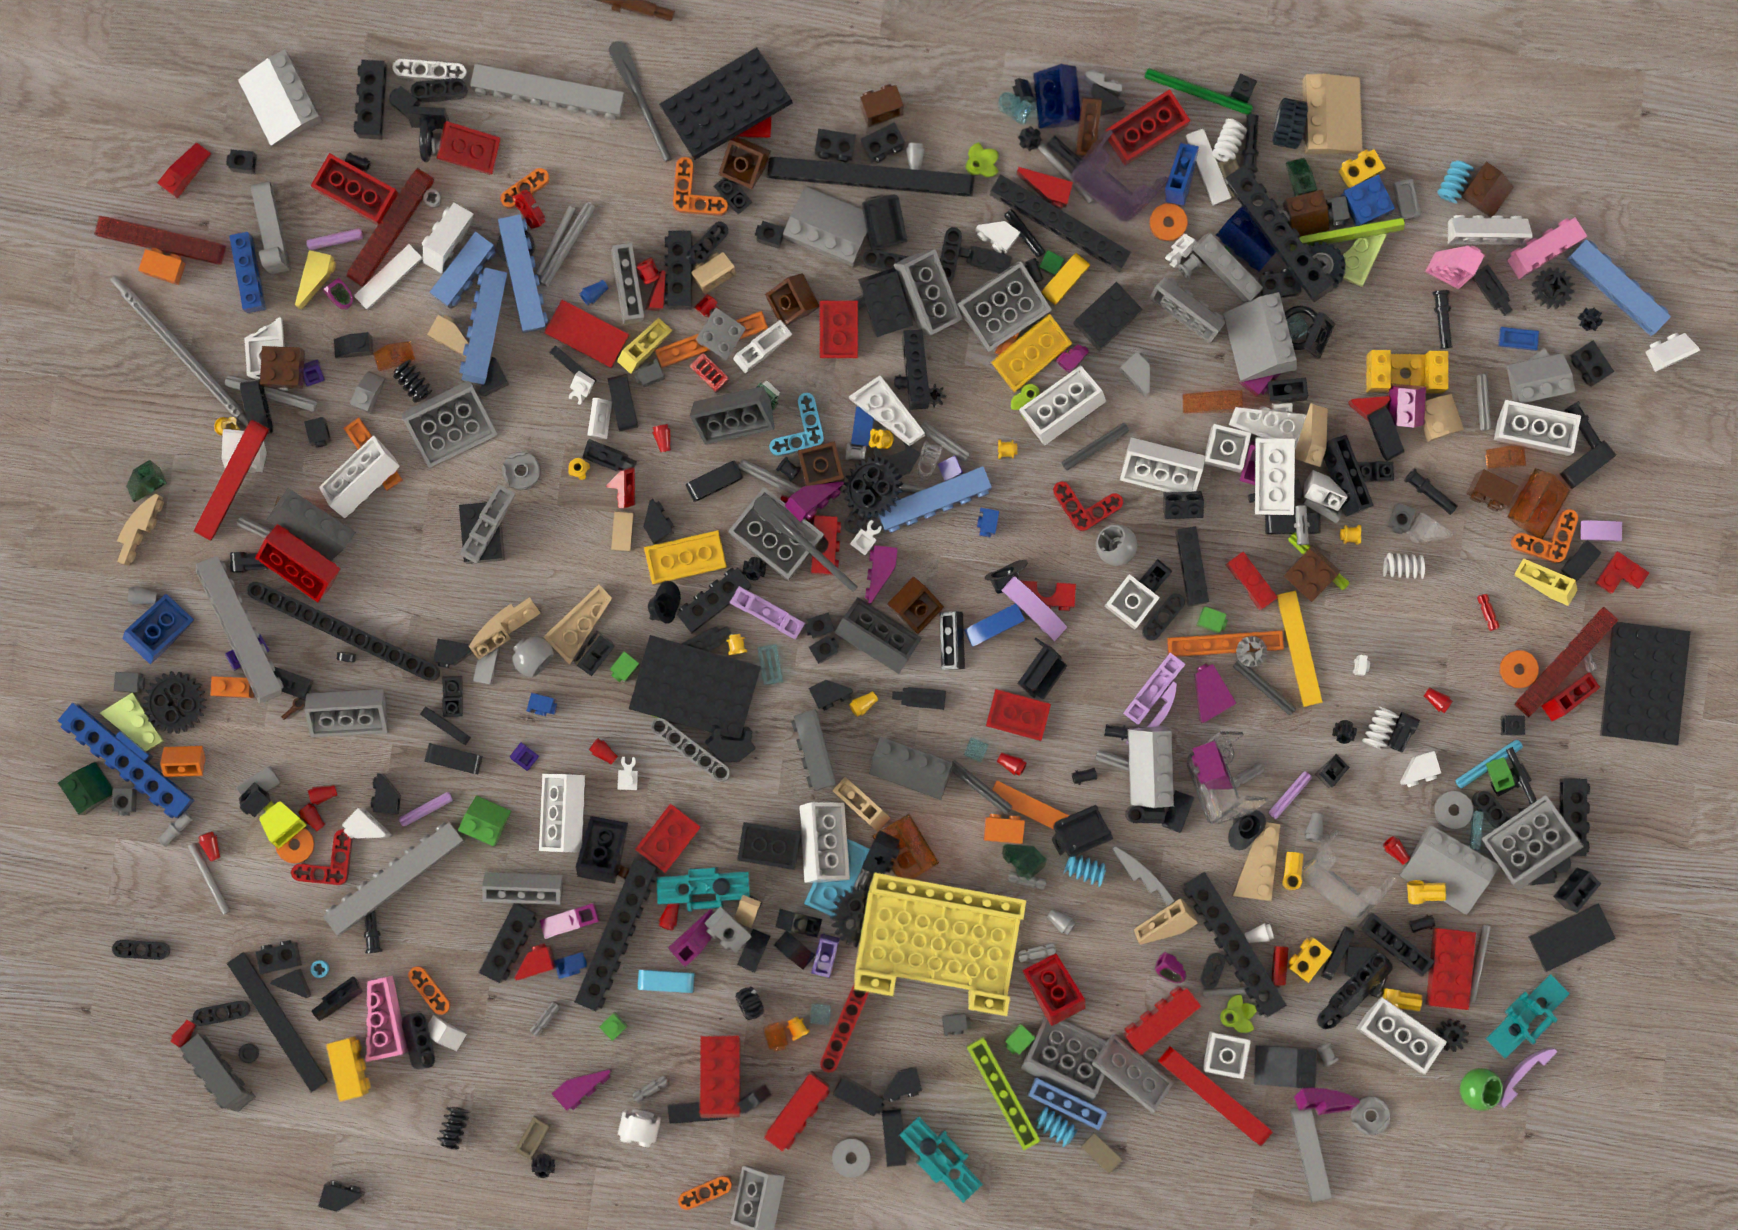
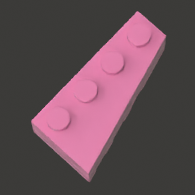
M1575 217L1571 220L1568 218L1558 223V228L1554 230L1553 228L1548 229L1542 233L1543 237L1538 240L1535 237L1527 242V246L1523 249L1519 247L1510 253L1511 257L1507 261L1519 279L1587 237Z
M1463 246L1437 251L1425 272L1459 290L1474 276L1485 255L1475 246Z
M393 975L368 981V1017L366 1022L368 1028L365 1062L408 1052Z

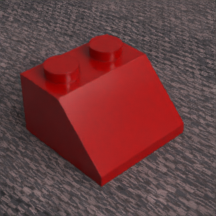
M544 943L531 947L532 951L527 953L515 976V980H521L555 969V958L551 945L546 947Z

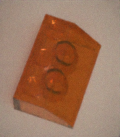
M1535 468L1507 517L1516 526L1537 538L1543 539L1569 495L1570 490L1554 474Z
M910 814L881 830L900 840L898 848H900L899 854L896 859L892 858L891 860L894 862L892 870L896 877L912 880L939 864ZM876 833V834H874V835L872 836L873 839H875V837L877 836L878 833Z

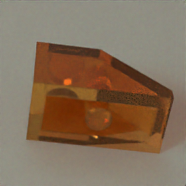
M784 1022L764 1025L763 1030L769 1050L774 1049V1052L784 1050L785 1046L789 1044Z

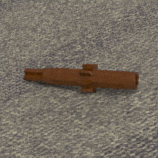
M596 0L612 5L611 10L616 12L625 9L671 22L675 13L674 10L657 6V4L647 0Z

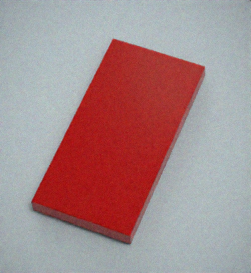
M561 300L544 331L546 335L611 369L630 336L564 300Z

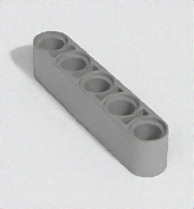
M656 718L652 721V732L715 780L724 782L729 779L730 769L665 719ZM659 721L665 724V729L662 732L655 730V725ZM673 733H678L681 737L680 741L676 744H673L670 740ZM690 744H693L696 748V752L693 755H688L685 751L686 747ZM704 756L711 758V764L708 767L701 765V759ZM721 767L727 771V775L722 779L716 775L717 769Z
M1298 1107L1290 1109V1114L1311 1202L1331 1199L1330 1187L1312 1110L1299 1111Z

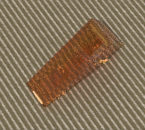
M1223 390L1182 395L1183 414L1233 413L1235 407L1243 408L1242 390Z

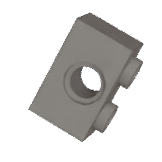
M721 906L705 922L709 928L707 932L714 939L720 938L722 940L720 944L726 950L731 948L735 953L752 937ZM730 928L728 933L723 934L726 929Z

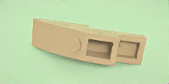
M154 494L143 502L130 516L117 539V542L124 544L117 562L127 566L133 563L136 557V546L141 543L143 538L142 531L150 533L151 529L153 530L156 526V515L162 510L164 504L162 496Z
M530 597L516 607L509 604L489 620L477 633L469 645L470 649L478 660L509 641L511 639L509 636L511 632L541 614Z

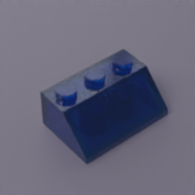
M1059 64L1033 73L1039 129L1068 127L1078 124L1081 107L1076 66Z
M1243 206L1227 220L1216 234L1222 243L1228 245L1234 250L1236 255L1242 257L1258 272L1277 253Z

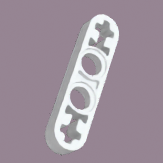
M398 59L393 64V71L400 78L420 80L460 78L463 81L467 78L465 67L459 63ZM401 64H404L405 68H411L410 65L412 64V74L406 69L400 73L397 68L401 67ZM419 65L426 67V71L422 75L417 74L415 71ZM437 67H443L445 69V72L442 76H436L434 74V71ZM448 68H450L451 72H457V69H460L463 74L456 77L454 73L448 72Z

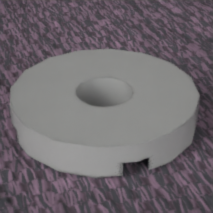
M515 452L505 460L502 466V475L505 482L512 488L526 490L533 487L538 481L540 465L531 454ZM518 466L526 467V473L523 476L517 475L516 469Z
M1459 791L1443 793L1437 798L1434 805L1436 820L1448 829H1459L1466 826L1473 816L1471 800ZM1453 804L1459 810L1455 816L1449 813V807Z
M1366 1096L1360 1098V1103L1351 1110L1353 1125L1365 1135L1380 1134L1387 1128L1390 1122L1388 1106L1377 1097ZM1370 1110H1373L1376 1114L1373 1121H1367L1365 1117L1366 1113Z
M847 1138L841 1140L835 1146L832 1152V1163L839 1174L854 1178L862 1175L867 1170L870 1164V1152L862 1141L856 1138ZM850 1152L855 1153L857 1156V1160L854 1163L846 1161L845 1157Z

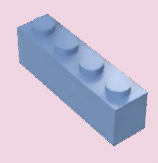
M475 231L431 289V295L448 308L455 307L460 302V296L464 290L468 291L472 286L473 278L482 273L484 270L483 265L486 261H490L496 253L495 246Z
M1035 1077L1027 1093L1029 1097L1097 1130L1100 1129L1107 1115L1106 1110L1038 1077Z

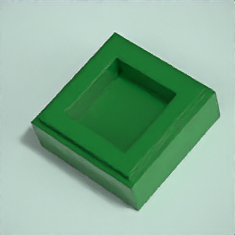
M1047 250L1039 268L1055 276L1065 258Z

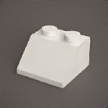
M1675 333L1668 336V341L1661 343L1659 340L1651 344V349L1647 350L1646 354L1654 371L1657 372L1700 351L1699 347L1685 333L1681 335Z
M223 429L222 462L224 468H226L244 431ZM264 441L248 471L250 473L263 472L267 455Z
M357 808L342 824L345 828L344 832L350 838H387L392 836L365 808Z

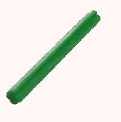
M1151 68L1146 70L1144 76L1145 79L1246 115L1250 114L1253 108L1252 104Z

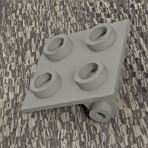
M715 307L696 340L700 345L707 347L727 360L746 328Z

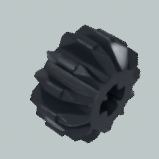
M753 987L743 988L736 993L735 997L740 1011L748 1021L764 1014L762 1001Z
M1448 1019L1447 1024L1442 1021L1441 1026L1443 1028H1436V1031L1441 1032L1437 1036L1446 1041L1444 1045L1445 1051H1448L1451 1047L1452 1052H1456L1457 1047L1459 1049L1464 1048L1461 1042L1468 1043L1464 1036H1468L1469 1032H1462L1466 1025H1460L1459 1020H1455L1453 1023L1452 1019ZM1450 1031L1456 1033V1037H1453V1040L1448 1038V1034H1451Z

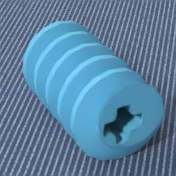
M1463 161L1451 162V168L1447 170L1448 175L1444 177L1445 182L1441 183V188L1437 191L1442 199L1451 203H1457L1455 198L1462 197L1458 191L1464 192L1465 188L1461 185H1468V181L1464 178H1471L1468 171L1475 170V168Z
M1082 855L1077 859L1076 856L1069 857L1063 874L1067 870L1069 871V877L1076 873V879L1083 875L1084 882L1091 878V884L1093 885L1097 880L1098 887H1100L1106 872L1105 863H1101L1098 867V862L1094 860L1090 864V858L1088 857L1084 862Z
M1045 1106L1035 1121L1037 1122L1036 1129L1038 1130L1043 1126V1134L1050 1131L1049 1138L1056 1135V1143L1063 1140L1062 1147H1065L1071 1142L1078 1128L1074 1130L1073 1124L1067 1126L1068 1120L1066 1119L1060 1122L1062 1116L1057 1115L1054 1118L1055 1111L1052 1110L1048 1113L1049 1107Z

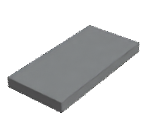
M1114 1034L1110 1036L1092 1063L1094 1067L1152 1113L1156 1111L1174 1084L1171 1079Z

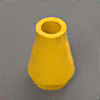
M872 691L851 700L852 703L849 704V707L856 717L863 716L878 701V698Z

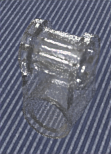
M926 440L924 441L917 467V473L921 478L928 479L933 475L942 452V445L936 446L928 443ZM923 465H928L931 471L923 473L920 468Z

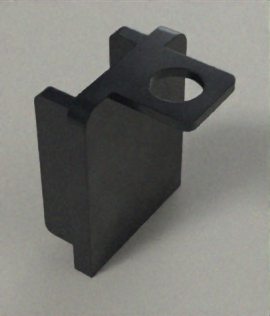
M877 195L865 198V201L862 203V210L870 249L876 250L908 242L898 195Z
M1035 637L1034 640L1042 646V649L1017 684L1033 698L1038 696L1041 699H1045L1067 668V664L1061 661L1062 657L1051 646Z
M1096 805L1058 820L1053 825L1056 834L1053 836L1052 842L1059 855H1063L1066 851L1069 857H1074L1113 839L1111 831L1108 829Z

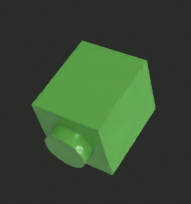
M1205 606L1202 608L1196 626L1220 633L1221 630L1224 631L1228 620L1225 618L1227 614Z
M623 652L610 668L613 672L611 676L619 682L622 680L627 682L641 664L626 652Z
M1504 757L1486 763L1489 777L1496 792L1515 785L1512 773Z
M616 1012L599 1026L612 1041L628 1027Z
M1020 1023L1005 1039L1007 1043L1005 1047L1012 1054L1017 1052L1020 1055L1035 1037Z

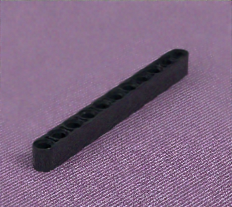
M769 157L767 177L771 179L963 197L973 196L974 176L969 174L784 157Z
M252 582L247 588V593L251 598L422 679L435 681L440 676V670L436 665L265 584ZM260 586L262 589L261 594L255 596L254 588ZM274 594L279 596V601L276 604L271 602V597ZM291 602L296 604V609L293 612L288 610V605ZM312 610L313 618L306 620V612ZM329 618L331 625L325 629L322 623L325 619ZM346 626L348 634L342 637L340 629ZM359 635L365 636V642L362 645L357 643ZM377 643H381L383 646L382 651L379 653L374 651V646ZM394 651L400 653V658L397 661L391 659ZM415 659L417 667L411 670L408 666L409 661ZM429 667H433L435 673L432 677L428 678L426 670Z

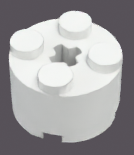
M624 1109L618 1135L621 1136L620 1140L627 1143L635 1141L639 1142L641 1146L650 1147L651 1143L656 1142L661 1117L658 1116L656 1119L653 1113L633 1109L632 1113L627 1112L628 1109Z

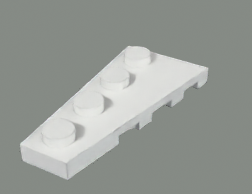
M880 375L849 396L852 402L907 445L911 446L925 436V432Z
M1235 407L1229 425L1259 437L1295 438L1296 449L1307 414Z

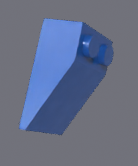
M165 594L125 630L122 639L151 665L189 627L194 619L172 598Z

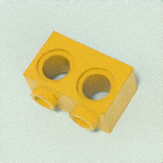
M1366 149L1358 154L1359 158L1353 161L1348 159L1341 164L1342 167L1338 172L1348 189L1381 174L1385 170V166L1375 149L1371 151ZM1365 160H1371L1374 166L1367 167ZM1354 169L1357 172V176H1350L1348 170Z
M1313 937L1310 939L1306 938L1300 945L1301 951L1289 959L1288 963L1290 965L1287 967L1307 983L1310 982L1332 953ZM1317 946L1319 953L1312 957L1310 955V948ZM1301 961H1305L1307 964V968L1303 972L1298 970V964Z

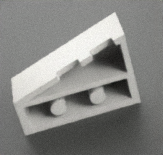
M453 203L450 208L447 207L441 221L435 223L431 235H427L422 242L423 263L440 273H443L445 270L444 262L448 257L452 258L454 255L453 249L458 242L461 243L473 223V213L456 203Z

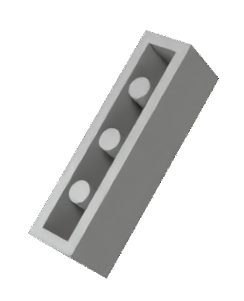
M1211 233L1204 235L1192 247V250L1243 302L1251 301L1263 288Z
M632 243L613 245L611 253L623 325L641 323L644 319Z
M485 872L482 884L483 902L561 904L563 892L562 875Z

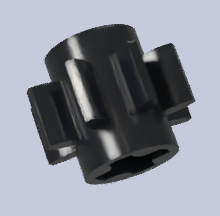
M1031 126L1022 129L1020 136H1018V139L1021 141L1019 145L1023 149L1027 148L1029 151L1038 148L1040 142L1043 141L1040 137L1041 132L1038 129L1034 130Z
M1595 307L1589 310L1585 308L1578 316V319L1581 320L1579 326H1582L1586 331L1592 329L1596 331L1603 322L1600 319L1602 312H1599Z
M934 384L933 388H929V395L936 392L937 396H940L936 400H933L930 396L929 403L933 404V408L938 403L942 406L941 398H946V395L942 394L944 388L938 389L936 384Z
M751 557L749 561H744L742 573L746 574L749 580L756 581L760 576H765L766 563H763L758 557Z
M1342 720L1339 723H1335L1332 736H1337L1336 741L1339 743L1347 744L1354 741L1355 736H1357V728H1353L1352 722Z
M539 1154L537 1159H532V1172H535V1175L539 1178L549 1177L550 1173L555 1172V1160L548 1154Z

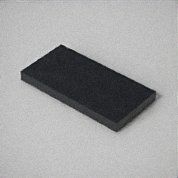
M1598 903L1528 936L1545 972L1616 939Z

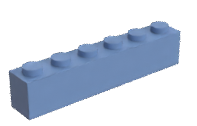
M521 214L498 219V225L522 333L545 329L548 319L546 312H542L541 309L544 301L542 293L538 294L537 286H540L538 275H534L533 268L536 267L534 257H530L528 250L532 248L530 238H526L524 232L527 230L526 220L521 218Z
M1587 239L1584 240L1566 259L1650 336L1654 335L1671 317L1668 314V310L1664 306L1658 305L1651 294L1640 289L1637 281L1629 279L1621 267H1616L1608 255L1602 254L1594 242Z
M484 268L483 274L479 273L477 284L481 286L480 291L475 292L474 302H477L476 309L472 308L470 320H473L472 327L469 326L466 337L470 338L469 344L464 346L463 355L466 356V360L461 362L459 373L463 374L461 380L485 384L507 272Z
M980 467L904 497L901 500L894 501L897 506L891 505V512L885 510L884 517L879 513L878 516L884 531L889 530L892 533L899 530L903 524L907 523V526L917 523L918 518L925 517V519L935 516L936 511L942 509L945 512L953 509V505L956 503L966 504L971 501V497L976 495L979 498L986 496L992 487L984 467Z

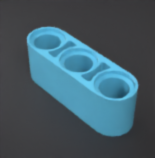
M639 970L637 989L693 993L695 973Z

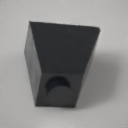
M845 1075L842 1076L833 1093L835 1097L873 1117L876 1113L880 1114L885 1106L882 1103L883 1097Z

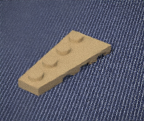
M598 584L543 636L569 665L612 597Z
M1266 822L1262 833L1252 842L1232 896L1272 900L1280 824Z

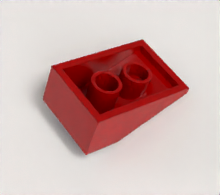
M1057 953L1022 970L1042 1012L1051 1026L1085 1009V998Z

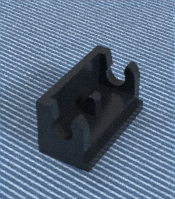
M275 667L274 674L276 678L279 677L283 684L282 692L306 700V695L310 692L314 681Z

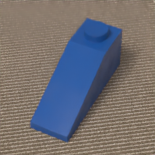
M1180 143L1165 187L1166 202L1185 205L1199 146Z

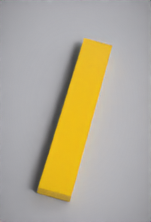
M1296 590L1276 595L1278 597L1277 601L1302 705L1305 707L1322 703Z

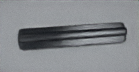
M1012 209L1008 210L1004 217L1012 227L1020 232L1019 236L1037 258L1044 255L1045 250L1017 214Z

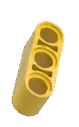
M1076 252L1042 290V295L1053 305H1056L1087 271L1091 264Z

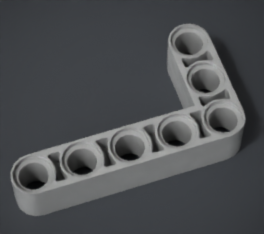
M268 181L251 185L264 250L259 251L262 266L271 275L290 271L289 258L272 184Z

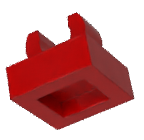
M708 294L694 306L700 314L708 318L710 317L709 312L711 309H715V307L719 309L716 306L718 302Z

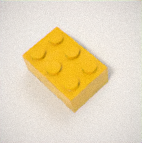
M353 1036L326 1044L339 1102L369 1093L368 1089L371 1086L369 1078H365L364 1070H366L364 1058L361 1059L359 1051H362L360 1040Z

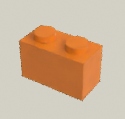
M145 249L138 271L144 275L179 285L186 264L181 260L180 256L175 254L167 256L163 255V251L159 249Z
M216 676L211 678L210 696L254 698V692L247 678Z
M203 746L164 747L160 762L163 776H202L206 761Z
M990 814V818L985 817L983 840L1023 844L1025 821L1020 820L1021 816L1009 815V819H1001L999 814Z

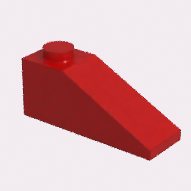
M196 142L166 170L157 183L178 199L212 154Z
M1018 167L1016 175L1046 202L1058 209L1066 208L1073 182Z
M1588 672L1542 704L1541 707L1550 720L1554 721L1569 713L1601 687L1592 674Z

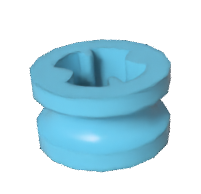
M318 960L311 965V973L314 977L322 978L329 973L330 968L326 961ZM319 963L322 967H325V971H322L321 975L319 971H315V967H318Z

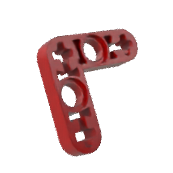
M1060 481L1053 488L1055 498L1074 528L1078 531L1088 530L1118 511L1123 505V498L1119 494L1113 493L1085 510L1066 482ZM1058 486H1061L1062 488L1066 487V496L1068 497L1069 494H1071L1072 496L1071 498H1068L1064 503L1061 501L1062 499H1064L1063 494L1057 493ZM1110 498H1118V507L1112 505L1108 508L1111 511L1108 513L1106 507L1102 503L1105 502V504L1108 505L1111 502ZM1070 501L1077 504V510L1074 512L1067 510L1066 505ZM1096 507H1100L1104 511L1103 516L1100 518L1093 515V509ZM1080 510L1082 511V514H1079L1080 518L1087 520L1085 523L1086 527L1077 525L1079 522L1077 516L1074 519L1072 518Z
M345 829L338 830L333 838L330 867L296 864L291 869L292 878L301 882L330 885L344 884L349 874L353 838H350L345 833L348 840L344 841L343 846H347V850L337 849V845L341 846L342 843L338 837L343 834ZM338 852H344L346 855V860L343 863H339L336 860ZM302 867V871H310L309 867H311V880L308 879L309 875H301V878H299L296 870ZM317 869H322L325 873L322 880H317L314 876ZM328 869L331 870L330 874H338V871H340L343 879L337 882V878L330 877V882L327 881L329 877Z

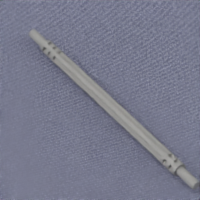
M116 275L113 276L110 281L122 293L121 296L236 420L239 419L247 427L248 421L244 410L213 379L130 288H127Z

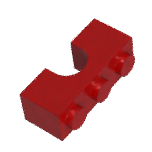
M814 515V527L824 534L823 538L828 542V548L822 554L839 569V560H835L836 552H840V541L836 540L837 533H841V522H838V517ZM812 556L811 574L834 576Z
M1244 551L1225 564L1235 579H1238L1249 593L1248 596L1259 611L1278 598Z
M1020 580L1050 609L1051 607H1059L1058 611H1070V608L1075 607L1076 584L1056 583L1054 595L1043 597L1037 590L1038 581Z

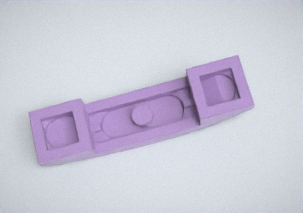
M1015 576L1001 590L1036 622L1053 641L1067 628L1059 617Z
M740 586L729 602L795 640L805 624L785 610Z
M1169 653L1123 714L1139 725L1172 680L1185 666V663L1172 653Z
M1174 681L1171 682L1160 698L1166 703L1148 727H1158L1167 716L1176 693L1177 684Z
M1546 1048L1531 1054L1520 1062L1504 1082L1502 1096L1498 1105L1505 1108L1517 1095L1512 1088L1536 1062L1544 1066L1557 1051L1553 1048Z

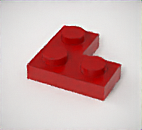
M1617 551L1595 584L1610 594L1615 591L1622 579L1636 589H1639L1649 572Z

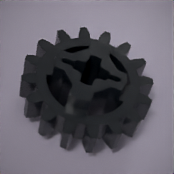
M1549 267L1547 273L1542 270L1540 272L1541 276L1537 275L1535 277V280L1538 282L1532 283V286L1536 287L1532 294H1537L1535 301L1540 299V306L1547 304V309H1550L1552 305L1555 309H1558L1559 304L1564 306L1566 301L1572 299L1569 295L1573 294L1574 290L1570 289V287L1575 284L1569 282L1571 276L1566 277L1565 270L1560 273L1558 267L1554 271ZM1551 276L1549 282H1542L1546 277ZM1552 284L1554 285V289H1556V291L1554 292L1553 288L1550 287ZM1557 295H1563L1561 299L1555 300Z

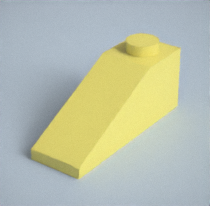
M309 250L295 303L297 308L303 309L330 278L331 272L335 271L336 262L331 255Z
M658 318L622 350L617 362L632 374L669 336L672 329Z
M1526 559L1522 560L1514 574L1544 595L1569 606L1578 591L1576 580Z

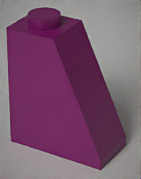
M1207 663L1198 667V672L1194 674L1198 714L1201 724L1237 704L1213 664L1208 666Z

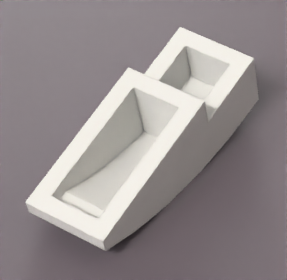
M779 320L753 339L749 345L736 353L733 360L744 373H747L792 336V333Z

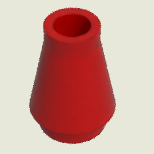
M668 424L654 426L652 433L660 453L671 451V428H668Z
M1431 687L1423 696L1438 712L1445 713L1453 703L1450 696L1438 692Z
M599 738L589 748V751L592 752L591 755L608 762L610 765L618 757L607 743Z
M1003 752L997 760V763L1001 764L1014 776H1021L1027 765L1023 758Z
M335 785L312 787V789L308 790L311 805H319L332 797L338 796Z
M310 802L297 812L300 815L299 818L314 828L316 832L325 825L315 805L312 806Z
M213 831L200 835L199 844L208 856L209 861L220 858L217 835H214Z
M1392 836L1384 842V851L1402 865L1410 860L1411 857L1399 838Z
M679 903L666 906L658 920L660 922L659 927L671 931L674 930V927H677Z
M186 1019L173 1033L170 1042L181 1048L190 1041L196 1025Z

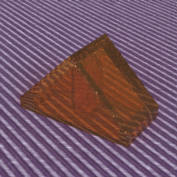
M409 341L387 344L373 353L379 372L398 366L407 360H416Z
M1505 446L1485 450L1487 469L1526 466L1524 447Z

